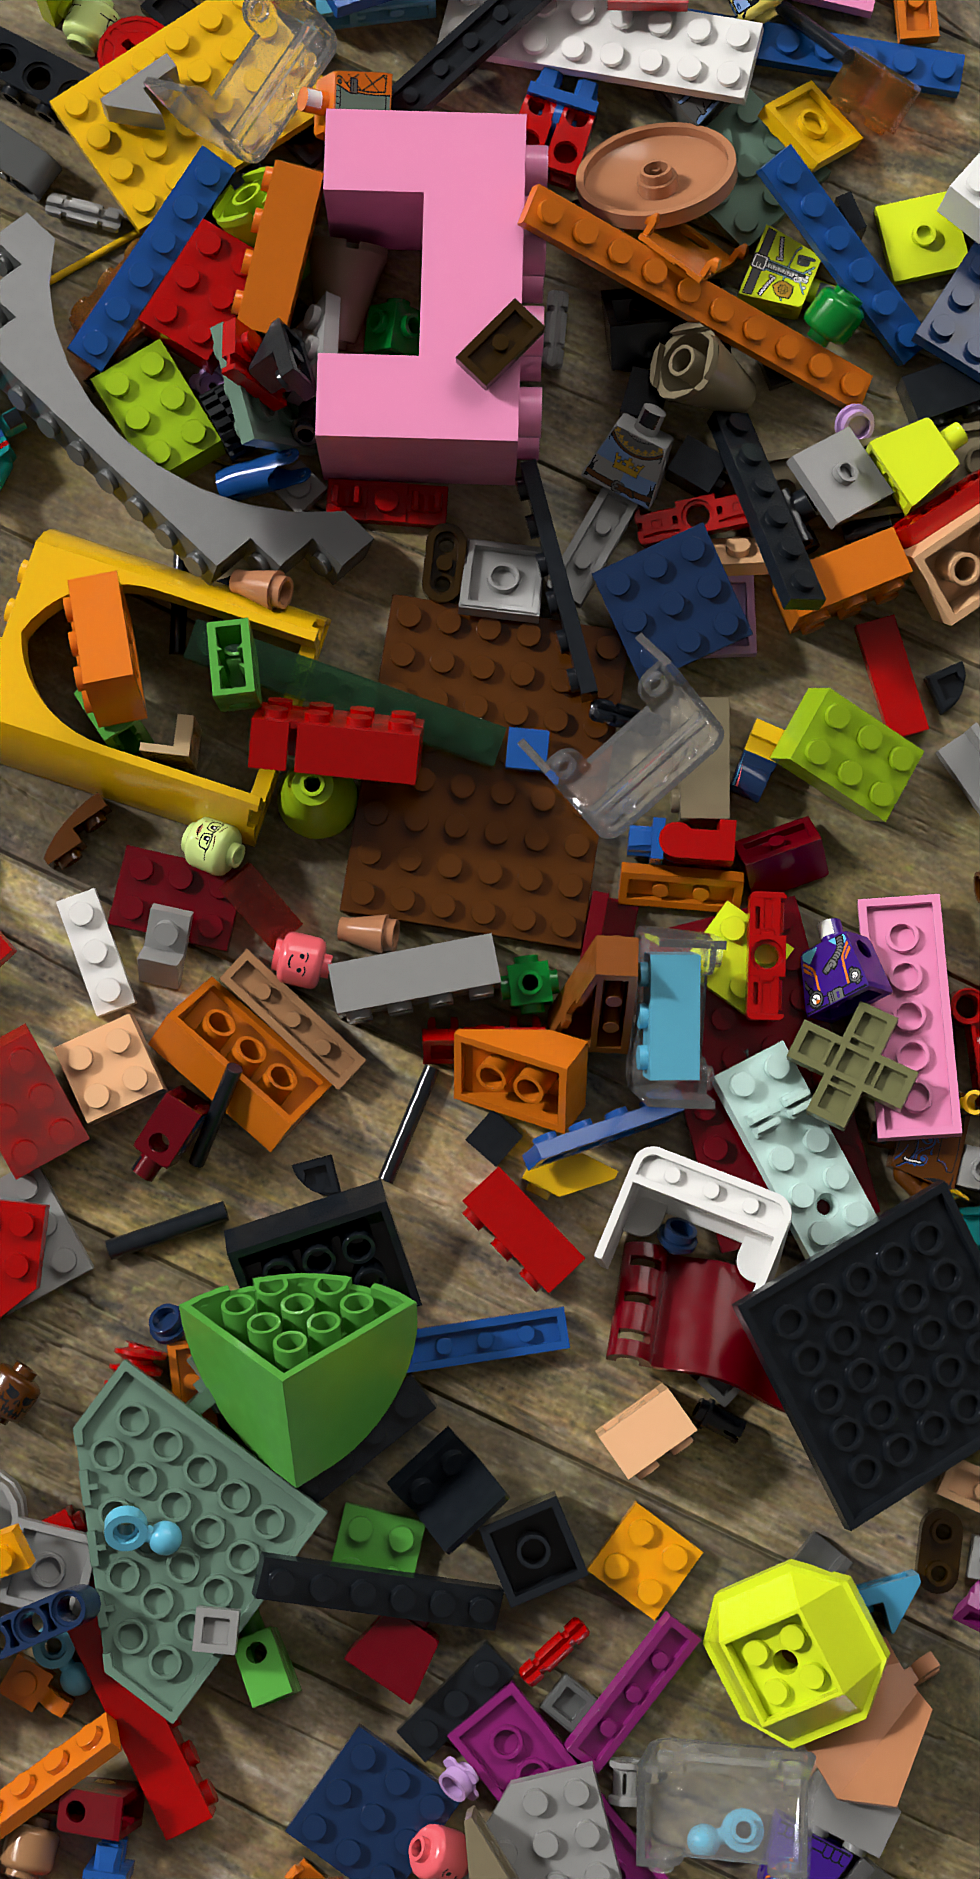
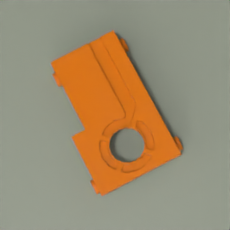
M658 212L647 217L644 222L647 226L638 237L639 240L673 265L677 264L687 271L686 274L698 283L733 267L738 258L743 261L749 254V245L744 243L736 247L730 256L686 223L655 229L660 222V214ZM685 236H687L688 238H690V239H692L693 241H695V242H696L697 244H699L701 247H699L698 245H696V244H694L693 242H691V241H690L689 239H687Z

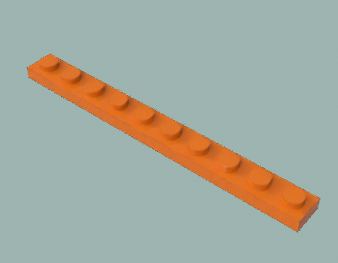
M541 184L532 187L518 220V226L686 321L703 324L710 328L723 342L843 409L850 404L862 405L873 375L708 280L698 283L686 274L687 271L677 264L673 265L649 246Z

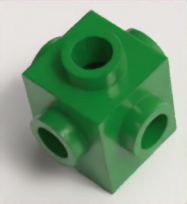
M388 298L386 303L369 306L363 353L419 356L420 310L411 307L410 302L402 298Z
M538 955L514 957V964L507 965L506 967L507 975L500 976L502 1001L510 1000L511 1010L520 1009L521 1015L545 1012V1005H552V994L560 993L557 969L549 970L548 960L539 961ZM534 976L538 981L537 988L532 991L526 990L522 986L523 978Z

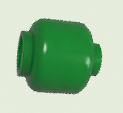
M839 284L835 288H822L804 314L805 322L811 327L807 335L825 348L830 342L839 346L845 345L864 319V313L860 308L863 302Z

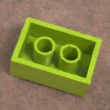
M161 339L90 379L97 395L123 438L158 466L183 479L226 454L220 436Z
M808 688L770 759L863 820L886 822L925 751L833 689Z

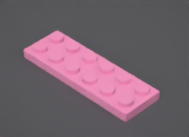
M940 894L858 899L857 909L860 935L866 936L871 941L893 990L892 994L870 1005L899 1018L898 1024L882 1056L919 1072L901 1113L874 1101L877 1142L961 1137L962 1123Z

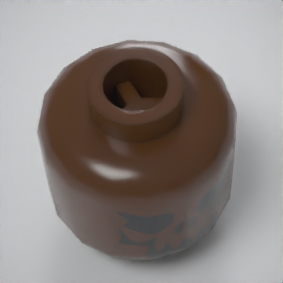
M18 1360L13 1366L7 1363H0V1423L5 1426L9 1421H22L41 1394L39 1386L33 1381L37 1373Z

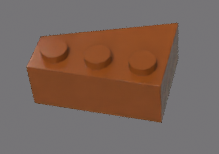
M596 935L549 1008L547 1030H553L588 1041V1052L629 1053L638 982V937Z

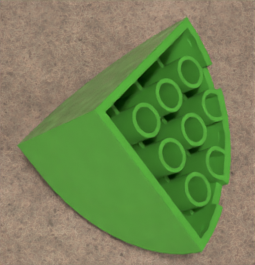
M295 1273L253 1278V1286L230 1291L228 1285L222 1286L179 1305L182 1326L191 1355L206 1388H209L216 1401L215 1404L244 1444L263 1463L295 1488H298L343 1459L379 1423L404 1381L414 1352L417 1335L416 1301L377 1283H374L371 1288L352 1284V1277L341 1275Z

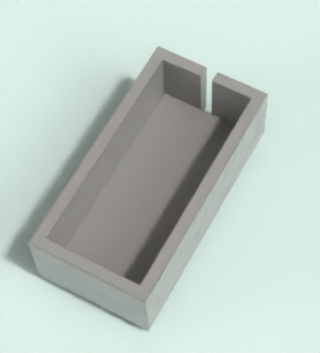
M492 933L328 964L337 1015L340 1019L347 1018L349 1025L372 1021V1013L387 1010L390 1017L410 1014L414 1012L413 1005L429 1003L430 1009L454 1005L453 998L469 995L470 1001L484 1000L494 997V990L501 988V978Z

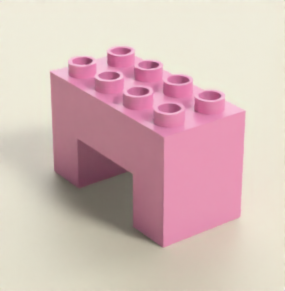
M326 108L323 191L330 237L347 239L346 242L360 244V241L390 250H422L419 356L318 353L315 438L324 480L330 478L383 482L515 485L517 460H539L542 387H520V381L541 382L544 334L487 391L456 363V356L514 298L521 304L543 303L546 241L517 225L532 187L541 184L547 188L548 145H526L527 114ZM524 306L544 325V306Z

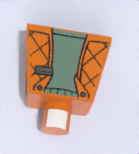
M333 71L318 79L316 89L306 86L300 89L297 98V108L301 112L315 114L314 134L316 138L325 141L326 108L391 110L393 74Z

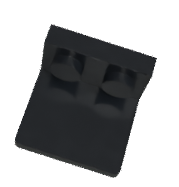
M449 1426L439 1433L387 1482L391 1490L416 1513L440 1547L448 1555L452 1554L510 1499L508 1493L476 1453Z

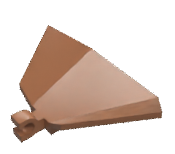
M883 1637L890 1651V1656L868 1717L865 1720L802 1746L837 1800L897 1809L933 1712L931 1706L918 1692L916 1687L940 1673V1664L930 1651L904 1670L886 1637ZM781 1650L783 1657L788 1662L798 1663L796 1656L792 1652Z

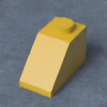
M581 1152L530 1171L526 1168L521 1179L529 1182L525 1190L548 1200L551 1194L561 1197L613 1180L619 1171Z

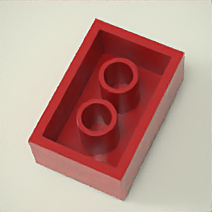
M203 218L138 318L144 335L154 341L161 339L166 348L212 375L218 367L219 361L213 351L214 341L210 328L221 322H226L235 317L238 318V315L231 314L236 290L244 291L248 275L241 273L246 249L254 250V248Z
M26 1023L0 1037V1152L17 1180L90 1139Z
M499 1166L462 1200L467 1206L462 1214L478 1231L486 1226L496 1238L490 1244L507 1262L514 1256L524 1268L519 1272V1275L536 1293L542 1287L550 1293L586 1259Z

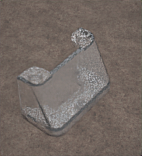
M660 1738L651 1741L637 1764L636 1866L649 1867L650 1871L656 1873H669L674 1870L675 1866L683 1862L684 1857L762 1864L767 1865V1873L775 1879H809L816 1787V1755L802 1749L691 1739Z

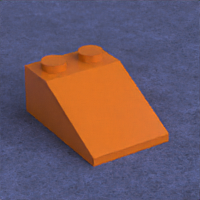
M458 1029L454 1033V1099L565 1134L586 1106L588 1041L553 1030Z

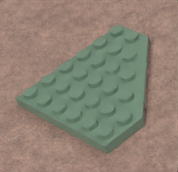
M124 1359L73 1427L80 1469L78 1472L82 1503L85 1507L88 1530L86 1533L90 1564L93 1568L95 1589L101 1600V1607L97 1618L102 1637L104 1672L170 1723L174 1724L224 1655L192 1651L196 1607L203 1605L241 1609L240 1634L264 1601L262 1599H255L252 1594L261 1552L297 1556L329 1511L300 1489L287 1482L259 1458L128 1359ZM124 1505L134 1506L144 1512L148 1525L153 1526L160 1521L175 1523L182 1532V1543L178 1550L170 1555L155 1553L146 1542L132 1551H118L109 1546L105 1540V1518L116 1507ZM121 1523V1525H125V1526L131 1524V1523Z

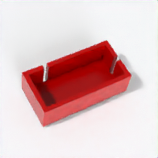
M271 697L268 698V703L262 702V707L256 710L251 719L248 767L286 771L287 756L293 755L295 756L294 772L415 785L421 768L425 719L416 718V713L405 710H394L391 715L375 714L374 708L366 706H352L350 711L334 710V705L327 702H310L309 707L293 705V700L288 698Z

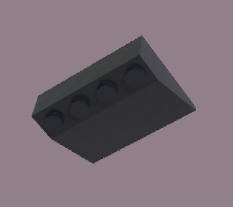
M381 1179L224 1230L227 1256L239 1288L253 1286V1278L295 1273L332 1274L352 1277V1284L371 1288L374 1283L386 1286L416 1301L417 1307L422 1305Z

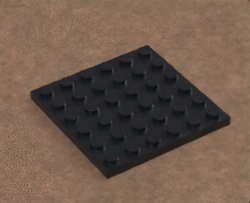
M945 1181L934 1182L731 1304L844 1529L849 1531L856 1529L980 1449V1251Z

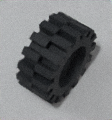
M224 383L198 396L207 417L220 436L225 451L232 462L258 449V447L241 444V440L234 428L235 418L230 400L224 391Z

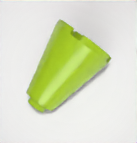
M266 167L255 169L243 175L242 178L246 183L234 190L232 185L228 186L215 201L212 209V215L224 231L252 248L255 247L257 234L251 232L256 207L264 209L267 192L261 191ZM309 252L302 280L311 272Z
M294 767L282 779L277 794L278 809L283 821L295 833L308 839H322L340 834L352 822L358 803V792L353 778L294 772ZM314 788H319L315 792H310Z

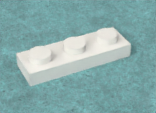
M92 888L57 901V907L96 1016L102 1017L137 1004L109 924H107L108 920L97 890Z

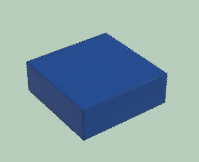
M509 727L505 769L546 773L550 731Z

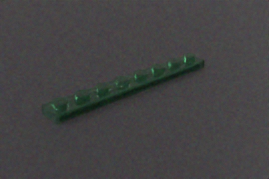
M197 618L183 657L184 660L210 668L207 622ZM254 639L258 656L261 687L306 703H331L334 705V710L350 711L352 706H366L374 708L375 714L391 715L394 710L416 713V718L425 719L423 744L493 768L507 727ZM240 644L228 645L225 647V650L238 652L237 648Z

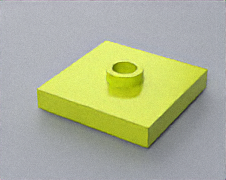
M947 191L875 207L873 212L890 280L894 286L955 273L968 253L963 231L937 212Z

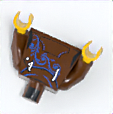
M971 1090L966 1094L959 1092L962 1123L961 1137L877 1142L876 1121H872L867 1144L889 1149L886 1167L893 1170L894 1180L910 1197L936 1181H945L954 1200L963 1198L969 1201L968 1196L955 1190V1184L970 1114L980 1116V1110L975 1108V1100L980 1096V1091Z

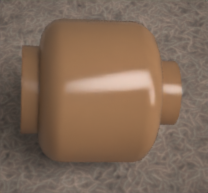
M32 1816L4 1837L0 1851V1862L7 1867L5 1874L21 1879H39V1876L51 1873L60 1844L59 1834L49 1829L51 1820Z

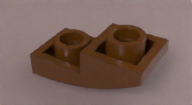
M98 792L76 809L55 834L44 856V860L53 870L59 866L64 870L78 862L83 857L80 852L87 848L79 833L84 830L87 833H91L107 822L105 816L112 812V810Z

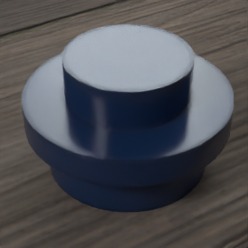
M678 1217L669 1218L658 1229L657 1238L659 1242L671 1254H690L698 1244L696 1227L685 1219Z
M163 1304L157 1307L150 1315V1334L156 1342L165 1345L172 1344L185 1335L179 1306Z

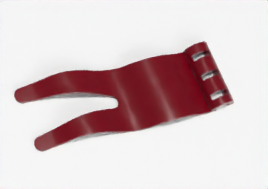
M633 1241L625 1243L606 1359L616 1361L617 1358H630L639 1361V1366L715 1379L734 1386L766 1405L786 1413L731 1305L753 1292L756 1284L746 1280L740 1274L737 1265L711 1259L668 1254L662 1246L649 1242ZM633 1259H647L655 1264L654 1268L642 1265H631ZM626 1296H643L649 1299V1303L647 1305L626 1301ZM620 1333H639L643 1335V1341L620 1338Z

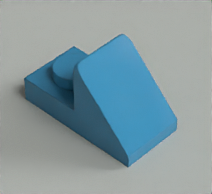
M910 1569L856 1584V1587L870 1613L874 1611L873 1605L879 1603L886 1629L891 1634H894L918 1590L921 1580L919 1574Z

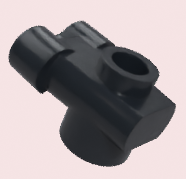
M803 487L795 492L790 491L788 488L781 490L807 555L817 551L821 545L808 524V521L819 516L816 506Z

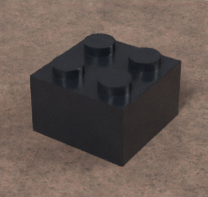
M555 1491L491 1517L478 1528L511 1608L589 1575Z

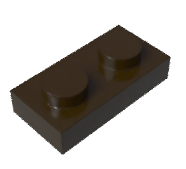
M514 298L456 356V363L487 391L545 333V326Z

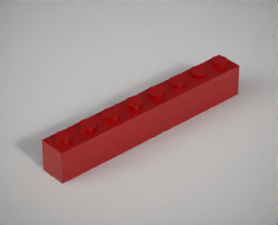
M72 1504L40 1520L83 1532L88 1531L82 1511L75 1513ZM92 1574L90 1586L95 1589L94 1576ZM97 1616L90 1622L67 1631L105 1712L117 1720L121 1746L166 1841L213 1818L216 1811L215 1803L219 1801L210 1779L203 1780L196 1767L200 1763V1758L192 1741H184L178 1729V1726L182 1725L180 1716L174 1724L170 1723L104 1672L103 1645Z

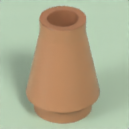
M235 569L230 577L229 589L232 593L239 594L271 611L277 608L285 609L293 595V580L291 577L285 576V573L281 570Z
M389 914L352 918L341 917L338 924V941L348 942L380 954H385L386 951L395 952L399 941L400 923L398 919H390Z

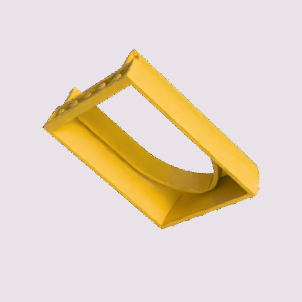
M56 529L44 531L36 540L30 559H24L21 563L17 576V583H20L16 599H9L3 619L7 624L3 636L0 637V764L94 795L98 792L103 798L186 825L197 822L203 817H209L237 827L242 835V843L255 847L280 771L259 769L252 791L248 793L87 739L61 722L49 710L40 696L29 664V638L47 619L64 609L63 598L70 597L67 580L117 570L124 593L159 598L224 620L248 618L252 629L301 644L283 698L293 700V705L303 706L332 620L290 605L285 609L277 608L271 611L239 594L232 593L228 585L216 581L208 585L201 577H196L191 573Z

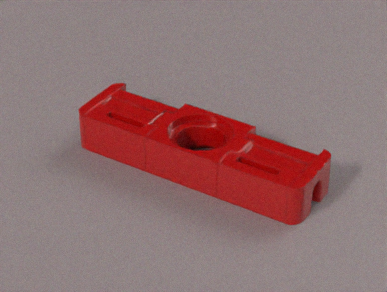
M712 493L675 501V508L658 510L643 515L638 509L634 513L635 523L639 531L637 532L638 540L644 548H648L691 528L692 526L688 523V515L695 507H704L709 510L710 518L705 524L709 535L750 526L737 494L717 498Z
M754 891L748 897L745 1017L749 1021L768 1020L769 1022H777L784 1017V1014H778V1011H782L783 982L779 979L785 978L786 936L780 935V933H784L785 904L781 903V901L787 899V895L783 892ZM761 945L773 947L778 955L775 966L771 968L759 966L754 957L756 949Z

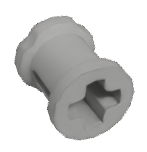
M629 1756L610 1758L609 1766L613 1768V1793L608 1795V1803L620 1807L644 1806L645 1796L641 1795L642 1770L647 1768V1760Z

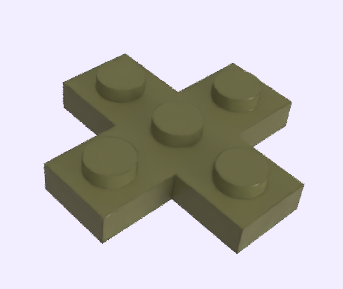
M860 1001L843 1037L804 1020L787 1054V1060L823 1076L806 1109V1114L841 1131H845L862 1095L901 1113L919 1072L882 1056L898 1024L899 1018Z

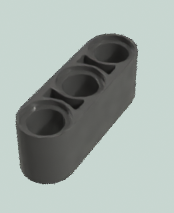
M0 121V178L30 199L39 202L62 172V167L45 151Z

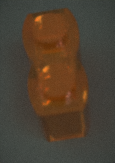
M854 46L852 48L855 51L853 61L841 66L828 87L827 93L832 96L830 103L844 113L850 114L852 110L860 113L866 118L863 122L864 125L877 134L884 135L885 131H888L894 135L920 94L921 88L873 56Z

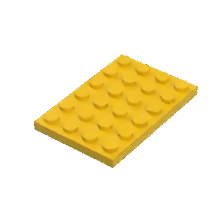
M206 0L49 102L52 110L141 236L202 145L236 169L235 174L312 125L315 114L299 111L297 108V98L300 89L304 86L316 89L318 79L323 76L269 0ZM167 53L177 66L180 83L176 85L173 93L163 100L155 99L153 101L163 115L166 129L157 130L109 122L104 114L100 99Z

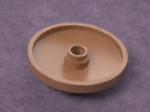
M666 122L632 128L601 142L584 157L576 173L579 202L584 210L617 228L644 230L647 226L644 224L645 220L656 212L660 214V222L655 229L679 225L713 210L732 192L738 177L736 153L726 137L713 129L701 125Z

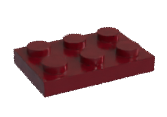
M127 845L107 924L146 934L150 908L153 903L194 912L188 943L228 952L247 873L231 869L225 875L215 876L192 867L183 857Z

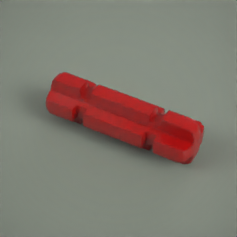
M573 1617L564 1626L565 1630L562 1633L558 1631L535 1653L533 1660L529 1658L519 1668V1675L529 1686H536L545 1677L544 1673L546 1671L550 1673L574 1650L573 1646L576 1643L580 1645L589 1636V1628L580 1618Z

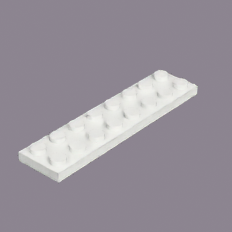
M448 0L437 44L486 0ZM552 0L486 61L540 71L544 67L559 71L563 75L745 105L764 28L763 23L693 11L607 10V0Z

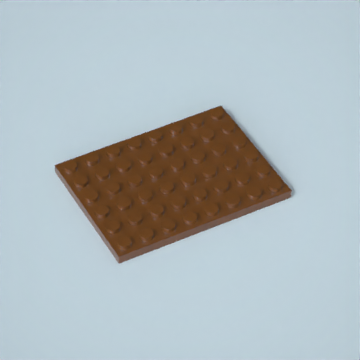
M393 594L374 709L375 714L391 715L394 710L411 711L416 713V718L425 719L421 768L415 785L361 779L340 912L363 916L389 914L390 919H398L400 922L480 935L492 933L493 937L580 951L616 727L608 725L607 722L599 723L592 721L589 717L592 701L582 703L579 691L571 692L566 669L573 667L569 653L561 654L556 636V631L562 629L559 620L539 617V623L536 624L458 614L459 604H439L429 599ZM580 624L598 688V699L602 698L612 701L615 705L617 703L620 704L628 657L622 640L615 629ZM509 727L550 731L546 773L505 769Z

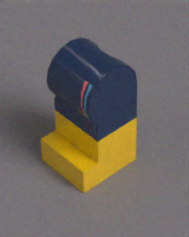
M758 718L756 719L731 779L730 792L755 803L759 802L777 764L770 759V756L785 730Z

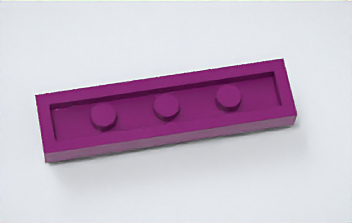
M665 1611L563 1743L565 1749L583 1763L593 1761L595 1772L599 1774L702 1639L668 1611Z

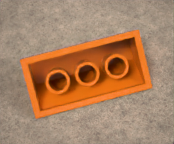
M275 160L274 167L266 166L261 191L267 192L264 209L256 207L251 232L257 234L254 250L246 249L241 273L248 276L244 291L236 290L231 314L238 315L237 319L252 330L267 333L271 323L278 317L289 328L291 326L323 195L324 171L282 160Z
M212 976L166 1016L148 1043L149 1046L212 1101L227 1064L236 1063L240 1065L243 1071L226 1114L270 1152L295 1129L332 1086L292 1046Z

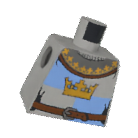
M645 403L638 418L623 413L586 465L581 476L650 509L660 493L674 441L671 435L659 430L666 416L665 411L654 404Z

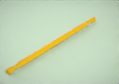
M134 229L53 274L50 277V285L140 236L139 233Z

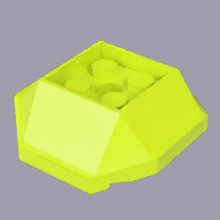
M794 1559L784 1561L718 1590L713 1598L703 1645L741 1720L791 1749L865 1720L871 1711L890 1656V1651L852 1577L835 1571L832 1573ZM781 1650L792 1652L796 1656L798 1663L788 1662L783 1657Z

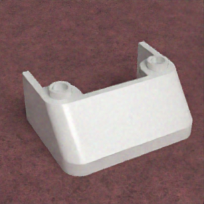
M646 1147L636 1154L594 1254L601 1267L609 1268L623 1231L637 1237L651 1236L658 1231L667 1213L741 1242L736 1260L737 1268L746 1280L756 1284L753 1291L774 1279L792 1221L791 1206L785 1197L660 1147Z

